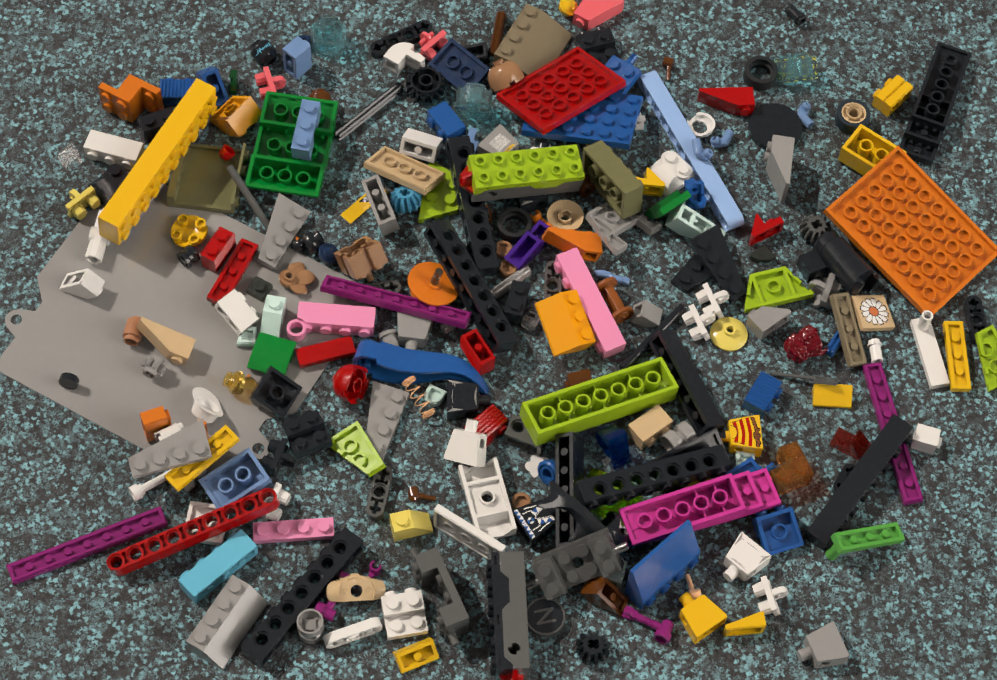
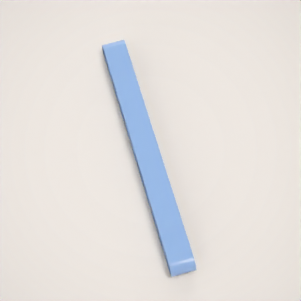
M653 70L642 74L637 80L642 93L680 157L691 166L695 175L694 179L704 182V196L725 231L743 226V215L711 161H704L694 155L692 139L696 138L658 73Z

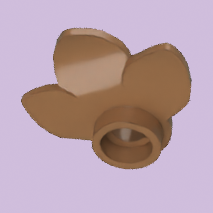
M295 262L290 264L287 270L280 272L279 282L283 287L290 288L294 293L304 295L307 294L306 285L313 283L316 280V276L311 271L304 270V263Z

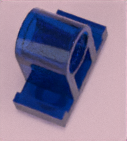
M611 425L595 433L597 442L611 460L610 466L613 469L631 462L627 433L623 428L619 430L615 425Z

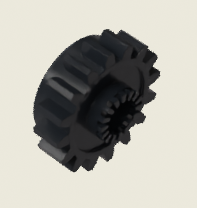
M429 66L419 67V69L413 70V73L408 75V80H406L407 93H410V98L416 97V102L422 100L423 104L426 103V100H429L430 103L433 102V99L438 101L439 95H444L445 77H441L442 73L436 71V68H430Z

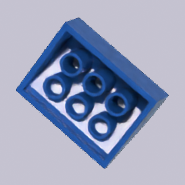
M689 520L685 521L630 570L624 594L640 610L645 606L650 607L656 601L655 597L660 593L662 595L670 589L672 582H678L685 575L684 572L688 568L693 569L699 563L700 549Z

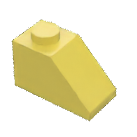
M405 510L390 514V527L394 542L433 533L428 513Z

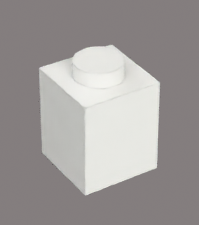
M918 423L910 448L933 455L936 448L940 449L942 437H939L941 430Z

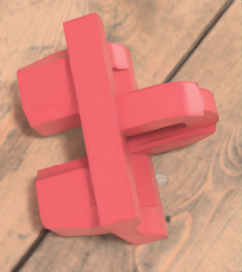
M268 66L263 67V72L254 75L257 86L265 84L267 86L259 88L261 100L265 99L266 91L277 92L276 90L282 89L286 85V80L283 76H271Z

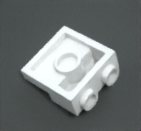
M412 587L405 589V593L396 594V591H388L384 596H381V606L388 640L428 634L421 590H416V588Z

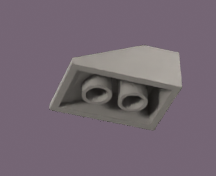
M773 135L772 140L767 142L763 162H766V172L780 203H784L790 185L795 138Z

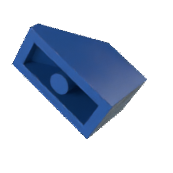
M210 66L196 72L198 79L216 87L217 107L229 100L218 68Z

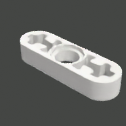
M373 617L329 632L323 636L326 648L331 649L378 633L383 627L379 617Z

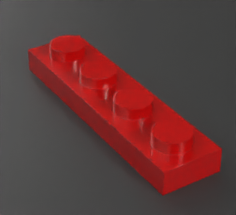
M241 238L207 295V301L216 304L237 287L259 249L258 244Z

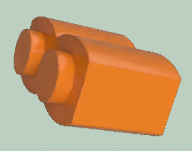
M163 405L139 413L148 442L155 440L154 433L172 425L168 409L164 410Z

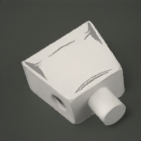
M741 532L724 559L723 564L728 569L723 573V576L729 582H732L737 576L741 580L747 581L769 564L771 555Z

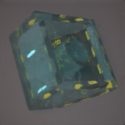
M807 52L771 57V60L775 62L778 68V81L784 85H794L797 81L808 83L812 82V79L818 78L816 57Z

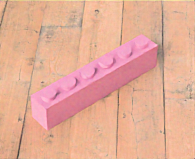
M577 247L556 255L553 264L557 274L560 273L562 285L565 289H568V291L577 289L596 340L594 346L597 353L601 354L602 358L605 359L624 351L626 342Z

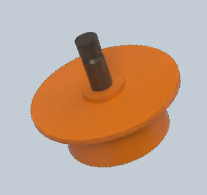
M422 262L410 270L408 286L411 297H415L431 306L448 305L457 298L458 293L441 264Z

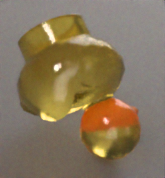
M229 371L223 380V386L227 387L229 392L234 395L242 394L244 392L243 387L251 390L256 384L254 378L250 377V374L245 377L241 371L234 373Z

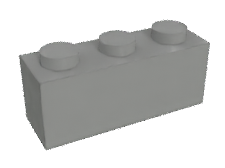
M377 174L362 180L361 183L382 235L385 236L400 230L379 175Z

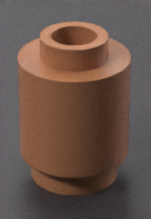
M133 316L127 319L122 335L125 344L137 346L141 342L143 334L137 328L141 317Z

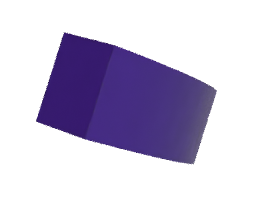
M539 220L530 231H526L504 257V260L518 270L521 269L548 244L542 240V235L550 226Z

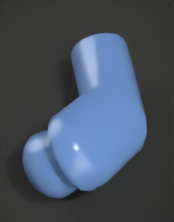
M700 138L692 139L694 155L704 161L710 160L713 156V151L709 148L703 149Z

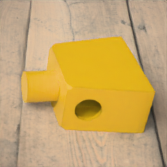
M686 592L678 599L684 606L680 611L679 618L694 644L725 624L727 619L726 613L705 595H701L694 600Z

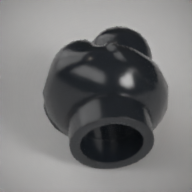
M317 230L313 233L305 232L302 239L295 237L296 240L293 242V248L295 251L301 252L307 247L309 254L313 255L319 252V247L325 243V240Z

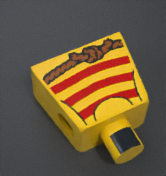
M759 415L731 419L728 421L726 431H718L722 442H728V451L735 454L736 451L753 453L755 457L761 456L763 443Z

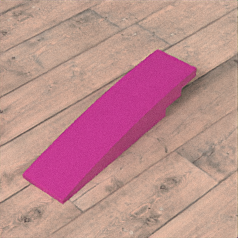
M763 468L751 473L748 470L733 476L732 473L620 508L619 513L632 546L667 538L687 520L691 522L693 530L696 531L780 506L782 502L767 468Z

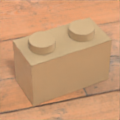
M657 404L628 425L627 435L640 450L645 447L649 448L656 443L661 435L672 430L673 420Z

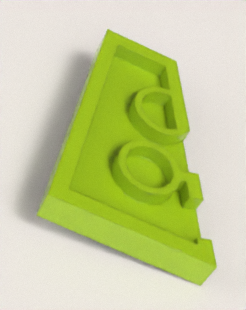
M358 421L331 437L333 446L330 448L369 478L386 467Z

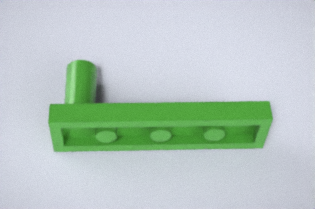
M897 522L836 532L830 536L834 544L825 552V555L829 560L833 561L843 553L899 544L905 538Z

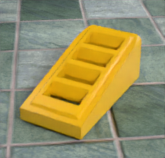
M764 611L725 625L723 636L763 633L766 627Z

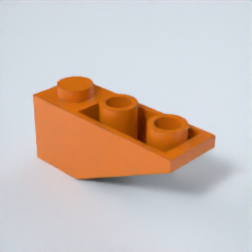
M548 227L542 235L543 241L563 252L577 247L584 261L596 262L603 253L601 238L592 231L585 232L576 231L575 229Z

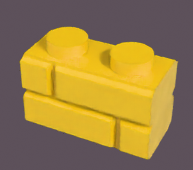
M896 75L893 79L889 78L882 89L878 88L874 92L872 106L889 117L911 96L914 87L909 82H905L899 75Z

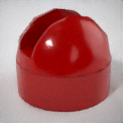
M226 144L219 150V157L224 161L232 159L235 155V151Z

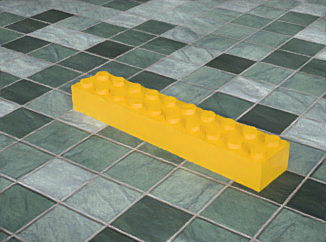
M196 78L99 214L100 236L117 245H120L123 240L125 241L128 238L132 226L138 224L142 212L147 211L151 199L157 197L160 186L168 181L170 172L177 168L179 158L187 154L191 142L194 143L200 129H204L210 115L213 116L217 110L216 87Z

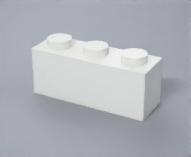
M90 130L83 146L86 158L92 161H102L108 165L119 164L127 170H131L145 151L142 142L95 130Z

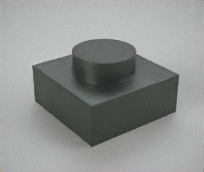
M256 276L246 289V293L263 302L273 289V284Z

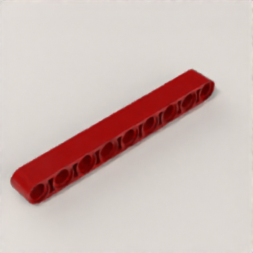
M262 489L112 553L107 558V566L116 576L126 575L275 511L280 504L279 498L273 489ZM274 497L272 502L265 503L266 498ZM249 505H255L253 510L246 511ZM230 513H236L234 518L227 519ZM217 521L214 527H208L210 522ZM198 529L195 535H189L191 530ZM174 537H179L176 543H171ZM155 545H160L159 550L155 552L152 551V548ZM141 553L140 558L133 560L135 554ZM122 561L120 567L114 568L116 562Z

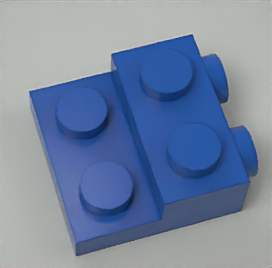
M784 504L774 507L775 512L767 513V510L755 513L756 517L751 519L756 536L760 538L762 548L770 555L804 545L793 507L786 508Z

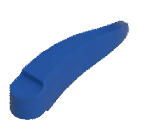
M362 340L357 347L353 359V365L365 367L368 370L367 374L372 375V379L377 381L401 384L410 376H415L416 378L411 384L451 379L478 384L479 392L482 395H488L489 393L486 382L477 370L467 361L457 356L402 348L384 341L378 343L373 340Z

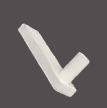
M925 310L920 318L911 319L912 333L929 388L948 387L950 384L931 324L933 313Z

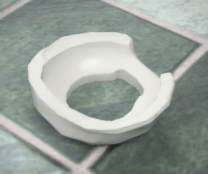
M698 112L690 121L687 120L688 125L697 138L709 136L715 128V120L707 113ZM695 122L703 123L706 125L707 130L704 133H697L694 131L692 124Z

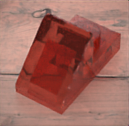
M838 427L829 445L860 460L871 443L860 430L854 435Z

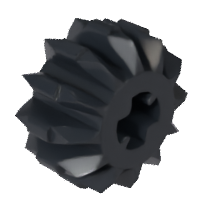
M589 629L587 635L581 633L580 639L576 640L578 647L575 649V652L580 654V660L587 659V665L590 664V661L598 665V660L604 662L605 656L609 655L610 650L608 647H610V642L605 641L606 635L599 636V630L592 634V631Z

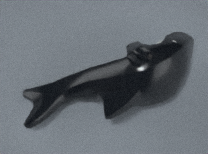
M553 480L549 482V495L535 503L538 508H560L567 510L573 516L576 526L568 539L569 542L608 527L616 546L627 542L629 548L633 547L625 526H621L620 514L610 511L606 514V518L599 521L585 506L566 493Z

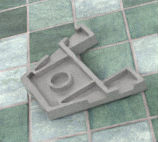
M607 202L589 211L585 218L615 256L624 252L628 247V244L618 237L619 234L636 225L651 236L661 230L662 223L658 221L653 223L647 220V216L642 214L640 216L634 214L622 220Z

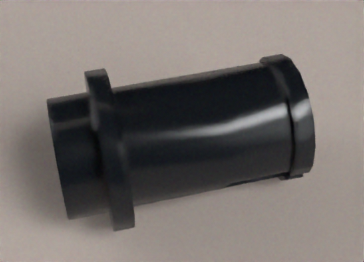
M789 4L785 8L784 12L794 20L796 25H802L806 21L805 13H801L793 4Z

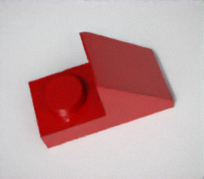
M756 213L749 245H755L781 232L784 224L781 216L775 219L771 218L764 223Z

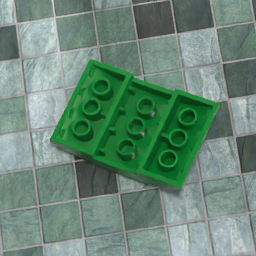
M266 91L256 144L251 155L245 181L247 188L318 198L330 158L338 101ZM302 99L321 103V117L318 128H315L314 147L310 161L292 158L291 153L292 140Z

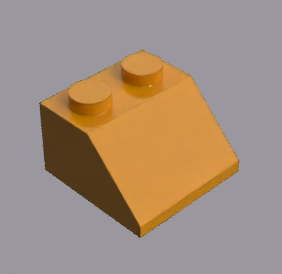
M232 96L209 118V121L227 135L241 137L247 132L246 129L249 126L258 122L262 111L251 96Z

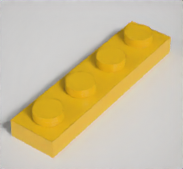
M944 321L942 325L950 391L970 392L971 382L963 321Z
M224 425L208 439L212 454L211 459L171 469L164 475L165 479L179 492L240 441L239 438L227 425Z

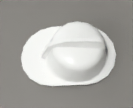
M195 387L192 390L194 403L191 412L197 420L203 419L206 424L213 423L217 417L224 415L220 402L213 393L201 387Z

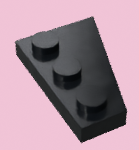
M694 254L671 280V284L687 294L703 285L705 281L711 279V276Z

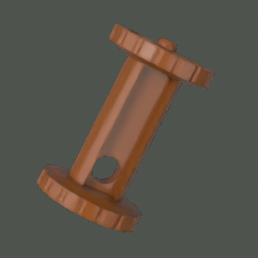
M609 277L597 283L596 286L613 312L612 317L616 324H620L628 320L634 314V310L631 306H624L615 290L618 284L616 278Z

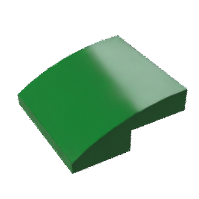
M676 190L649 208L644 215L652 219L660 218L689 199L691 194L688 190L682 194Z
M260 332L247 368L265 373L268 367L272 366L286 376L297 342Z

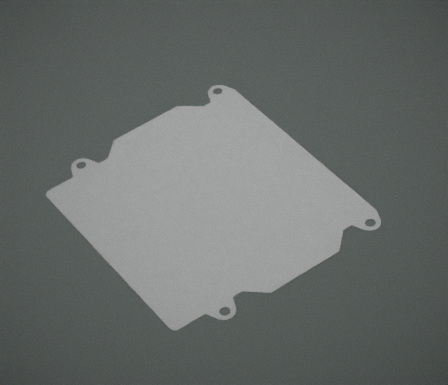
M162 184L157 197L151 199L147 211L142 212L138 224L132 226L131 234L125 241L123 240L120 245L110 242V245L106 246L102 262L97 265L86 261L85 254L89 245L90 229L92 226L94 227L98 212L103 208L87 211L86 217L80 220L37 276L42 303L36 311L17 309L12 310L6 315V327L15 338L0 356V372L143 450L159 442V439L151 442L147 441L139 413L163 405L164 410L168 409L171 423L178 424L181 422L184 428L198 421L191 412L194 403L192 390L195 387L207 389L217 397L224 414L222 417H217L213 423H207L209 438L224 425H227L240 440L206 469L209 474L248 447L253 452V446L257 443L264 446V451L260 454L253 452L255 457L262 459L264 455L267 456L269 454L267 451L269 442L259 429L265 420L276 418L277 416L263 407H256L252 404L249 397L264 374L263 372L247 368L253 347H237V334L214 308L216 304L207 301L206 298L233 251L217 273L202 267L201 259L198 262H193L192 266L187 269L177 258V253L183 252L185 247L175 244L170 235L171 227L177 220V217L181 214L195 215L206 221L208 227L207 236L202 243L194 247L199 255L204 250V247H206V244H208V241H210V238L216 233L218 227H223L233 232L237 245L241 238L259 245L257 253L235 288L237 292H241L244 295L248 306H252L258 313V321L251 326L257 327V337L261 330L266 298L261 302L246 293V289L256 276L273 284V289L268 295L286 298L287 311L280 338L290 340L287 336V324L291 320L297 319L299 301L350 305L347 302V298L320 291V286L326 275L353 282L356 281L288 247L275 269L271 270L257 262L265 238L264 234L223 213L168 207L166 196L169 186ZM295 262L304 263V270H309L316 276V280L313 283L306 285L307 294L304 295L294 293L290 288L283 287L279 282L280 272L287 270L288 266ZM87 268L105 281L102 293L98 297L84 299L59 289L67 273ZM20 315L22 321L19 324L11 323V317ZM133 316L144 317L196 339L184 366L173 364L144 335L137 346L125 344L122 335L127 319ZM295 327L291 330V332L295 334L300 333L302 331V329L299 327ZM320 332L306 333L305 338L297 342L295 349L338 339L341 336L340 334L333 333L327 335ZM294 351L286 376L303 388L286 415L296 413L329 362L300 369ZM151 355H157L164 360V368L166 370L162 377L158 375L156 379H151L143 374L141 363L145 357L149 358ZM65 372L76 375L79 378L78 387L74 390L62 387L58 382L60 375ZM248 374H250V378H251V379H247V381H246V380H245V377H246Z

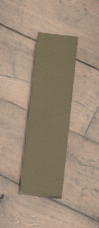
M849 292L831 294L829 299L847 367H858L867 364Z

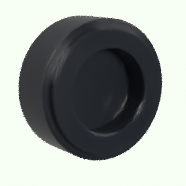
M65 372L60 375L58 382L62 387L74 390L78 387L79 378L72 373Z

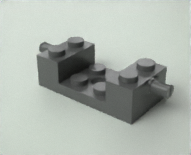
M608 527L535 556L531 562L535 579L526 582L527 590L529 591L539 586L549 601L566 594L568 588L599 575L606 578L621 572L624 562L619 553L629 550L627 542L616 546ZM580 557L583 559L584 564L576 566L573 563V559Z
M413 547L409 550L414 560L412 564L413 579L415 583L419 582L421 588L435 583L437 593L439 595L442 594L444 607L438 609L436 630L439 636L443 635L445 641L450 640L452 647L460 645L457 637L468 633L469 616L438 548L434 547L419 553L417 547Z

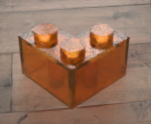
M797 441L779 447L776 459L780 467L770 470L769 474L780 496L810 484L814 472Z

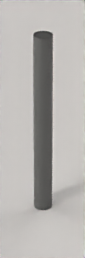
M232 164L226 168L267 230L270 221Z

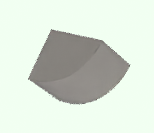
M646 299L633 306L634 314L631 316V322L643 327L659 326L663 311L661 308Z

